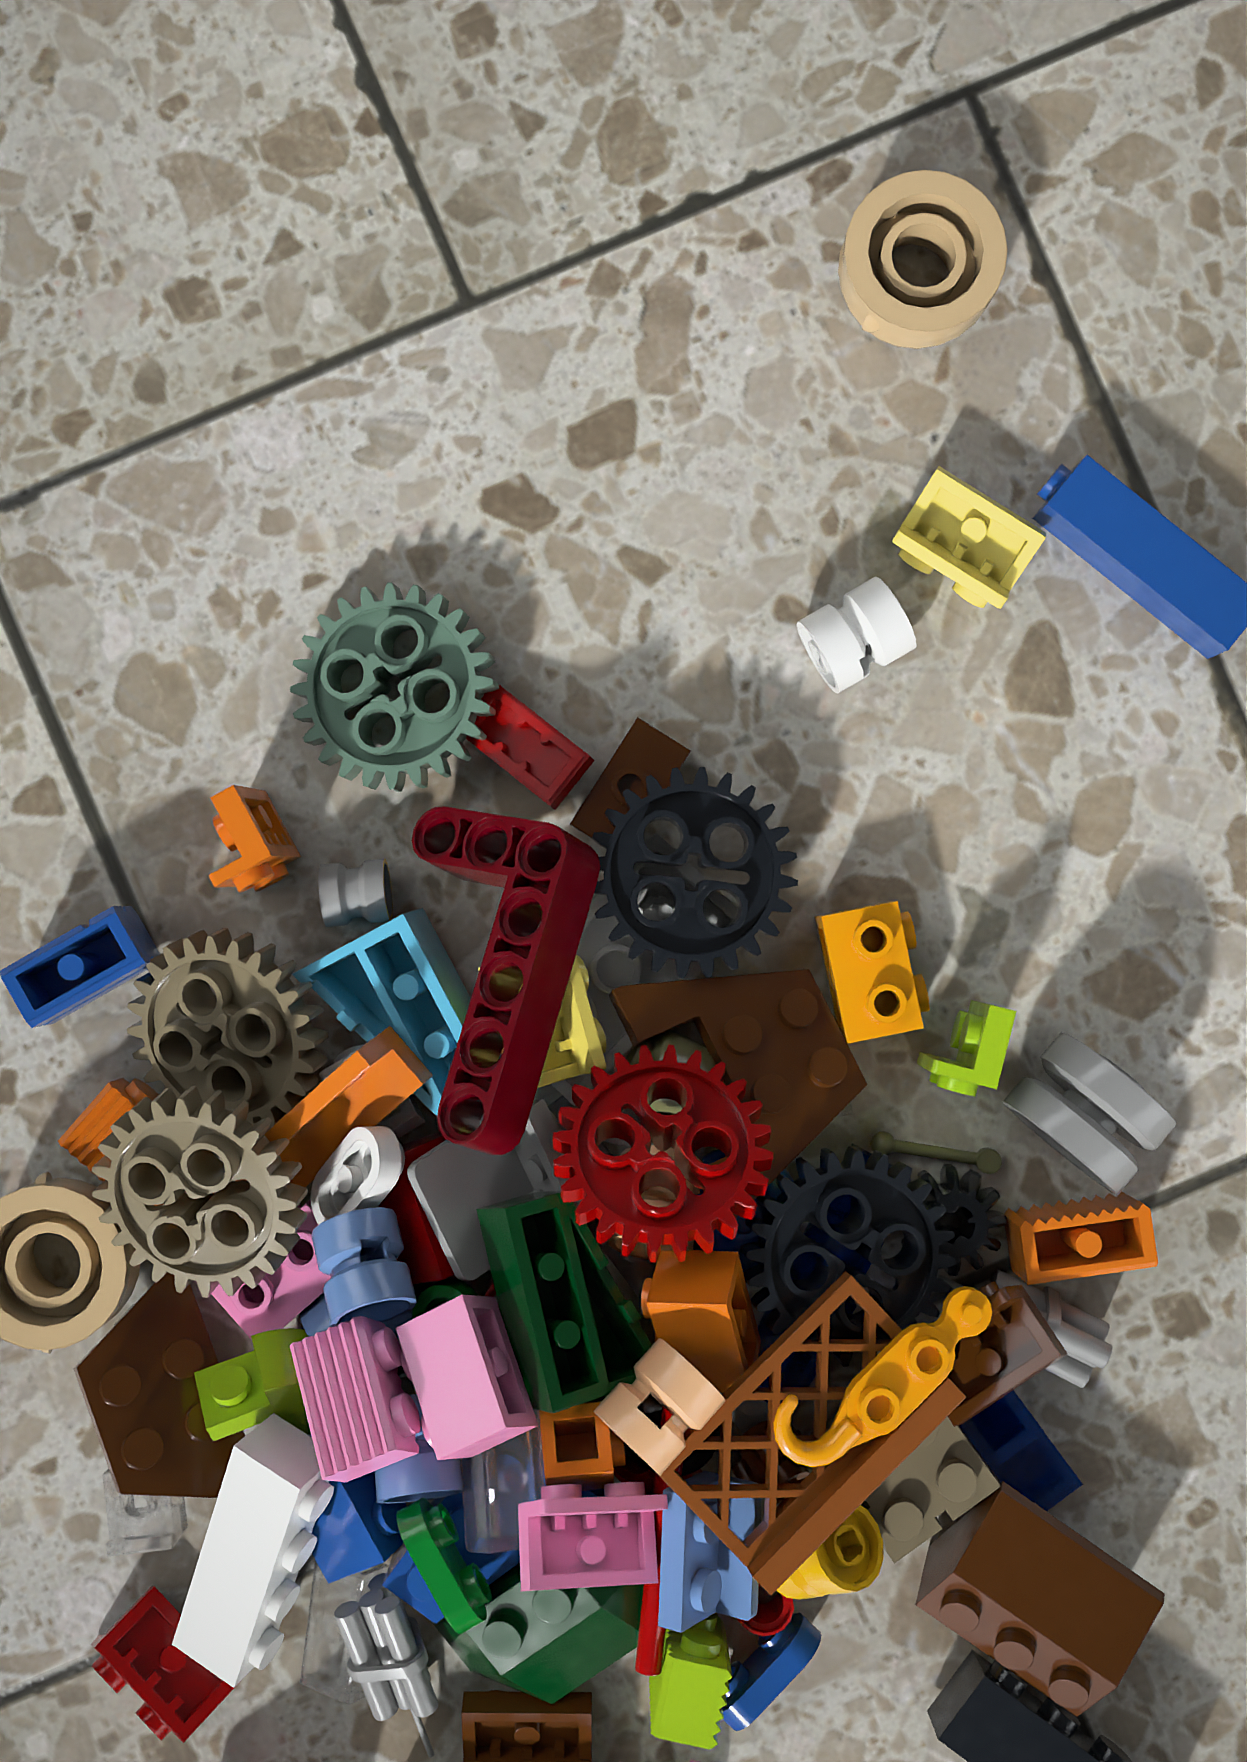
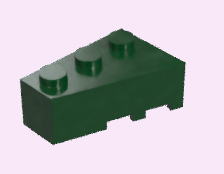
M561 1191L534 1192L476 1209L500 1313L532 1408L549 1413H556L608 1395L619 1382L633 1384L636 1380L634 1365L652 1346L638 1321L642 1317L633 1302L624 1298L606 1267L609 1262L586 1224L579 1226L576 1223L575 1210L577 1208L573 1202L563 1203Z

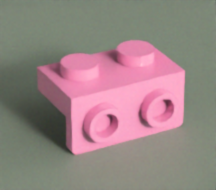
M644 1482L605 1484V1497L582 1498L581 1484L541 1487L540 1500L518 1504L521 1591L658 1583L654 1511L668 1509L667 1494L645 1495Z

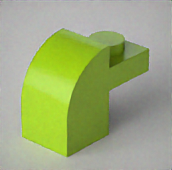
M293 1328L275 1329L252 1335L253 1351L194 1372L205 1427L213 1441L261 1424L273 1413L307 1435L311 1434L290 1345L293 1342L302 1341L305 1337H308L305 1330Z

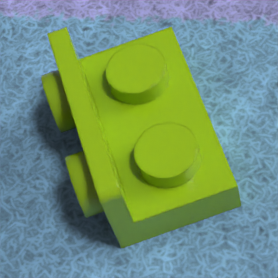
M971 1000L968 1012L958 1011L951 1033L950 1047L958 1049L956 1061L919 1052L917 1064L931 1072L930 1082L936 1083L937 1087L976 1097L978 1085L997 1090L1017 1011Z

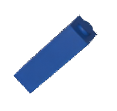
M1086 455L1072 470L1061 464L1038 491L1037 495L1046 502L1032 519L1205 658L1209 659L1228 651L1247 628V582L1089 455Z

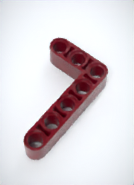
M445 806L434 807L426 811L418 819L413 829L412 845L417 856L461 880L504 888L439 1103L437 1121L440 1132L450 1142L490 1155H503L512 1151L520 1143L526 1129L599 878L600 861L598 854L591 846L549 822Z

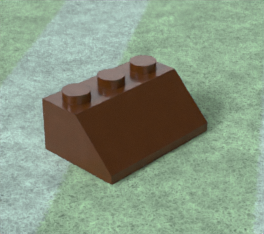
M1002 1481L1000 1488L971 1508L928 1547L915 1605L1078 1717L1118 1687L1164 1604L1165 1593Z

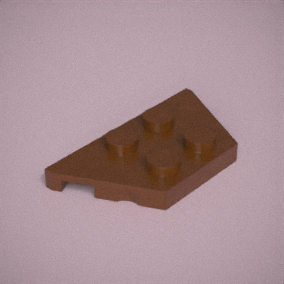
M169 1272L158 1282H154L140 1299L121 1316L103 1339L74 1367V1371L118 1494L218 1498L233 1446L245 1437V1433L242 1430L213 1441L206 1430L194 1372L216 1365L219 1362L191 1284L182 1293L177 1292L175 1276Z

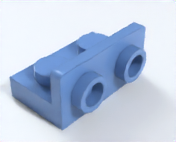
M703 1471L686 1479L689 1485L718 1484V1473ZM730 1476V1484H758ZM670 1487L664 1489L663 1494H667L668 1509L662 1512L658 1626L682 1633L715 1612L745 1621L756 1616L758 1611L759 1583L752 1577L748 1568ZM717 1498L704 1499L717 1513ZM729 1498L728 1525L742 1540L761 1523L762 1498Z

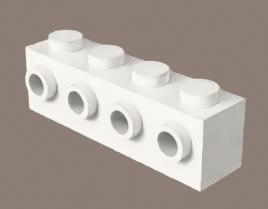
M275 1413L270 1415L233 1446L172 1645L233 1688L254 1667L263 1670L278 1652L284 1639V1634L279 1631L282 1619L290 1611L300 1592V1586L295 1583L297 1574L310 1557L317 1542V1537L311 1534L315 1521L329 1504L334 1492V1486L329 1484V1480H322L312 1437Z

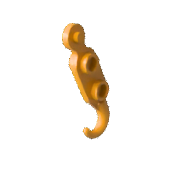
M968 1286L958 1287L945 1298L938 1320L929 1324L923 1322L912 1324L902 1330L851 1381L845 1390L844 1398L831 1427L818 1440L805 1442L798 1439L792 1432L791 1417L798 1405V1398L793 1394L786 1396L777 1408L773 1422L775 1440L782 1453L797 1464L809 1467L829 1465L842 1457L850 1448L878 1436L886 1435L896 1429L947 1378L953 1369L955 1360L954 1350L958 1341L965 1337L976 1336L987 1328L992 1316L991 1303L988 1298L975 1288Z

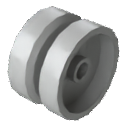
M1061 1032L1040 1058L1045 1072L1065 1093L1061 1095L1039 1079L1023 1077L1004 1099L1003 1103L1057 1152L1098 1184L1118 1196L1138 1172V1167L1134 1156L1112 1135L1116 1132L1139 1148L1155 1151L1175 1128L1176 1121L1124 1070L1082 1042Z

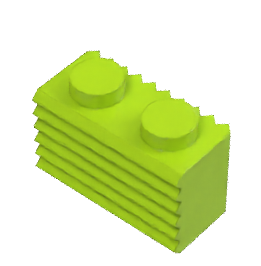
M716 1612L682 1633L666 1629L661 1674L649 1677L650 1734L656 1738L709 1750L718 1745L717 1733L721 1731L720 1720L724 1718L723 1707L727 1705L725 1694L730 1691L728 1680L732 1678L725 1624Z

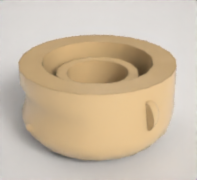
M919 170L902 173L883 181L866 195L855 210L840 250L839 281L842 294L851 314L862 326V330L871 333L881 341L897 347L912 349L934 347L959 337L977 322L999 288L1006 268L1008 250L1004 226L995 207L987 197L968 181L952 174L940 171ZM910 244L927 247L941 258L947 268L948 276L938 285L925 288L913 286L901 279L894 269L892 251L897 247Z
M45 1172L40 1174L34 1183L0 1198V1338L4 1341L22 1348L41 1350L44 1353L50 1354L53 1349L66 1348L87 1339L117 1315L131 1297L140 1271V1264L133 1267L129 1263L136 1249L131 1243L121 1246H114L111 1241L121 1229L118 1223L107 1224L100 1222L99 1217L111 1204L92 1196V1192L97 1186L77 1179H52L51 1173ZM39 1234H59L71 1241L78 1251L81 1267L79 1277L73 1287L62 1288L55 1286L47 1281L36 1267L33 1251L35 1240Z

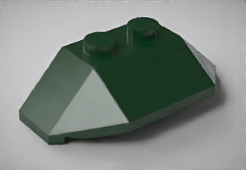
M519 1563L489 1585L492 1600L485 1604L487 1619L462 1634L455 1632L445 1617L436 1624L433 1622L432 1624L471 1672L553 1704L637 1648L644 1584L521 1591Z

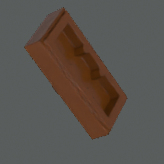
M637 717L570 825L592 838L594 832L613 834L615 827L604 815L607 808L625 815L629 808L624 801L623 791L629 789L641 799L648 796L645 779L649 775H652L658 781L662 789L669 787L672 768L678 767L680 770L691 750Z

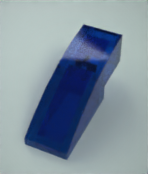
M1014 1390L959 1425L1001 1482L1007 1483L1045 1511L1050 1510L1083 1485Z

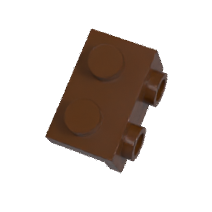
M994 1281L978 1289L991 1303L992 1316L989 1325L983 1332L976 1336L962 1338L955 1346L953 1369L947 1377L966 1398L948 1415L954 1427L963 1424L1068 1354L1022 1284L1006 1286L1000 1289Z
M463 1691L461 1711L463 1762H592V1692H569L555 1703L550 1704L517 1691Z

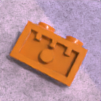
M232 785L210 797L219 813L212 818L219 837L230 851L233 852L238 849L242 856L208 875L214 887H236L239 893L254 888L255 892H258L286 878L289 872L285 865L300 858L301 855L265 790Z

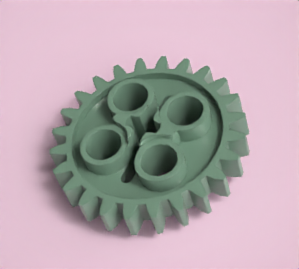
M392 582L386 584L383 600L379 601L374 592L365 586L361 588L360 607L355 608L341 597L337 600L342 616L335 622L322 614L317 617L321 627L326 632L322 639L313 636H303L302 641L314 653L312 659L293 661V666L308 675L307 682L290 686V692L306 698L308 704L296 710L293 716L302 722H314L315 724L304 735L303 740L305 743L313 746L327 743L318 758L321 763L331 766L343 759L339 770L340 777L352 781L362 771L363 786L376 790L385 774L388 788L395 792H402L406 774H409L410 779L416 786L426 788L428 787L427 769L432 767L441 776L450 777L451 770L447 758L451 754L465 761H469L472 758L468 749L463 744L467 736L479 740H485L487 737L483 730L474 723L477 716L488 717L495 716L496 710L481 701L482 694L499 689V684L491 678L481 676L480 673L496 663L495 658L488 652L474 653V650L482 644L486 637L477 628L462 632L470 617L461 608L446 616L449 600L443 595L436 594L426 605L425 591L420 586L413 584L405 600H403L400 589ZM416 630L418 644L414 652L408 657L396 659L393 653V645L396 638L402 632ZM435 656L442 657V663L434 669L424 670ZM361 663L364 674L360 686L354 691L344 693L341 687V676L344 670L350 665ZM393 676L403 680L398 684V691L401 695L396 700L386 696L391 691V685L388 680ZM447 683L450 689V699L447 706L439 712L428 713L424 705L427 691L433 685ZM356 706H364L353 720L348 719L347 713ZM392 716L396 724L393 739L387 745L376 747L372 740V729L375 723L383 717Z

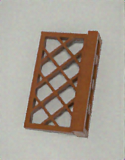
M846 1271L721 1394L726 1401L701 1430L687 1428L683 1433L686 1447L660 1476L748 1568L752 1577L770 1595L818 1549L966 1398L947 1377L890 1433L850 1448L842 1457L829 1465L812 1467V1472L801 1483L777 1484L778 1449L780 1447L775 1440L773 1422L777 1408L780 1405V1400H784L789 1394L796 1395L798 1400H815L813 1435L795 1436L805 1442L818 1440L826 1432L827 1400H843L847 1388L828 1387L829 1351H863V1370L875 1358L876 1351H882L902 1331L852 1275ZM851 1296L864 1310L863 1339H829L830 1315ZM876 1324L890 1339H876ZM817 1329V1339H807ZM816 1351L815 1387H781V1363L792 1352ZM769 1376L768 1387H758ZM744 1400H768L767 1435L731 1436L732 1412ZM720 1425V1436H709ZM719 1449L718 1484L689 1485L675 1470L694 1450ZM731 1449H766L765 1484H730ZM786 1497V1498L776 1507L777 1498ZM717 1498V1513L704 1499ZM729 1498H765L764 1520L742 1540L728 1525Z

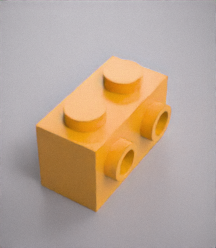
M887 901L814 916L836 1023L846 1043L849 1044L924 1028L921 1013L929 1011L930 1004L922 974L913 975L908 950L916 949L917 942L910 913L908 911L900 913L898 901Z

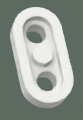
M365 1126L352 1129L321 1167L314 1178L311 1189V1206L318 1225L343 1213L365 1208H377L393 1189L403 1171L405 1156L402 1145L391 1129L385 1126Z

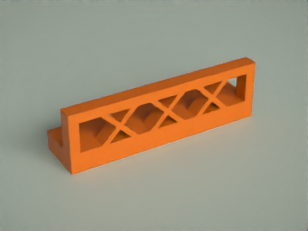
M391 1026L387 1027L352 1054L265 1133L270 1142L282 1138L289 1140L290 1143L279 1155L282 1162H301L302 1168L289 1183L306 1187L314 1180L318 1171L352 1129L376 1126L433 1076ZM240 1179V1180H236L235 1182H238V1181H247V1180H245V1179Z

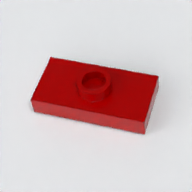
M499 685V689L485 693L481 698V701L496 710L495 716H477L474 723L483 730L487 737L485 740H479L467 736L466 739L556 810L595 760Z

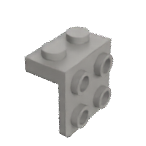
M544 1098L533 1101L525 1132L520 1143L512 1151L503 1155H490L454 1144L446 1139L414 1160L408 1167V1179L455 1276L460 1280H475L490 1269L476 1209L534 1192L561 1191V1186L570 1179L554 1177L553 1160L564 1154L553 1150V1133L561 1131L556 1117L549 1111ZM582 1200L573 1202L576 1208Z

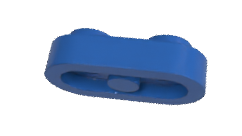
M794 1613L785 1629L775 1635L760 1636L758 1639L759 1647L743 1664L740 1661H735L731 1664L732 1678L728 1680L730 1691L725 1694L727 1705L723 1707V1720L734 1731H740L749 1726L805 1668L817 1651L821 1641V1632L802 1613Z

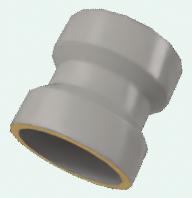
M386 859L365 860L357 868H347L342 863L320 865L318 876L319 899L326 927L348 925L353 918L362 917L366 918L370 923L392 920V887Z

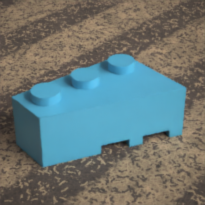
M420 908L392 919L296 971L292 975L300 983L310 981L313 985L312 989L338 1014L336 1018L350 1032L355 1030L366 1042H369L387 1027L391 1026L433 1074L413 1094L437 1116L439 1103L471 997L425 910Z

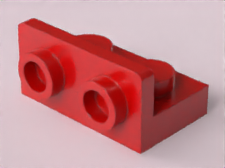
M151 1586L103 1636L100 1634L90 1644L100 1654V1657L91 1666L117 1694L126 1684L130 1686L144 1701V1704L135 1714L161 1741L172 1731L184 1743L234 1688L172 1645L181 1614L155 1586Z

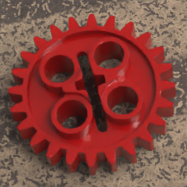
M670 1044L664 1053L663 1061H654L646 1045L640 1047L638 1064L630 1065L620 1052L615 1053L614 1073L609 1075L603 1069L594 1065L591 1068L593 1090L574 1084L572 1087V1101L577 1108L560 1107L559 1124L566 1130L553 1133V1150L564 1154L553 1160L554 1177L570 1178L561 1186V1199L563 1203L582 1200L575 1210V1219L579 1226L589 1223L596 1218L599 1220L596 1230V1241L599 1244L607 1241L615 1233L622 1235V1255L625 1257L634 1250L638 1242L647 1243L650 1262L656 1263L662 1245H671L679 1262H682L686 1258L688 1242L695 1240L700 1248L709 1254L713 1252V1231L717 1229L724 1236L733 1240L737 1235L739 1226L734 1214L752 1220L755 1216L757 1204L750 1195L765 1196L769 1179L760 1172L771 1169L774 1153L760 1147L769 1143L772 1130L770 1125L753 1124L760 1118L763 1104L760 1100L741 1103L745 1095L747 1081L743 1078L726 1086L723 1083L726 1063L721 1061L710 1071L706 1072L701 1069L702 1055L699 1050H695L686 1064L677 1062L675 1046ZM659 1099H670L677 1102L682 1107V1110L674 1115H662L654 1111L650 1105ZM625 1108L633 1110L639 1117L640 1125L628 1114L622 1113V1110ZM608 1138H619L630 1144L631 1149L621 1156H610L599 1150L598 1146ZM651 1142L660 1150L655 1155L650 1153ZM711 1146L721 1150L727 1159L720 1164L708 1165L699 1161L693 1153L701 1147ZM670 1147L675 1149L674 1160L665 1152ZM686 1179L695 1187L703 1189L704 1193L702 1195H695L687 1187ZM651 1187H663L671 1191L676 1200L668 1206L655 1207L645 1202L641 1195Z

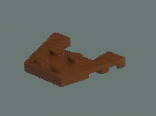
M809 969L624 985L613 989L609 994V998L633 1048L693 1022L715 1064L721 1061L726 1063L724 1084L727 1086L743 1078L747 1081L745 1095L741 1103L760 1100L763 1104L761 1115L753 1124L770 1125L772 1130L769 1143L760 1147L774 1153L771 1169L760 1172L769 1179L768 1186L868 1085ZM725 1156L708 1165L720 1164L726 1161L727 1157ZM750 1195L754 1200L758 1197Z

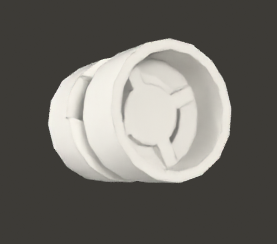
M876 576L843 596V606L837 609L827 604L796 624L802 643L817 671L832 691L837 694L866 678L870 674L871 663L876 662L884 667L917 647L912 626L903 608L889 587Z

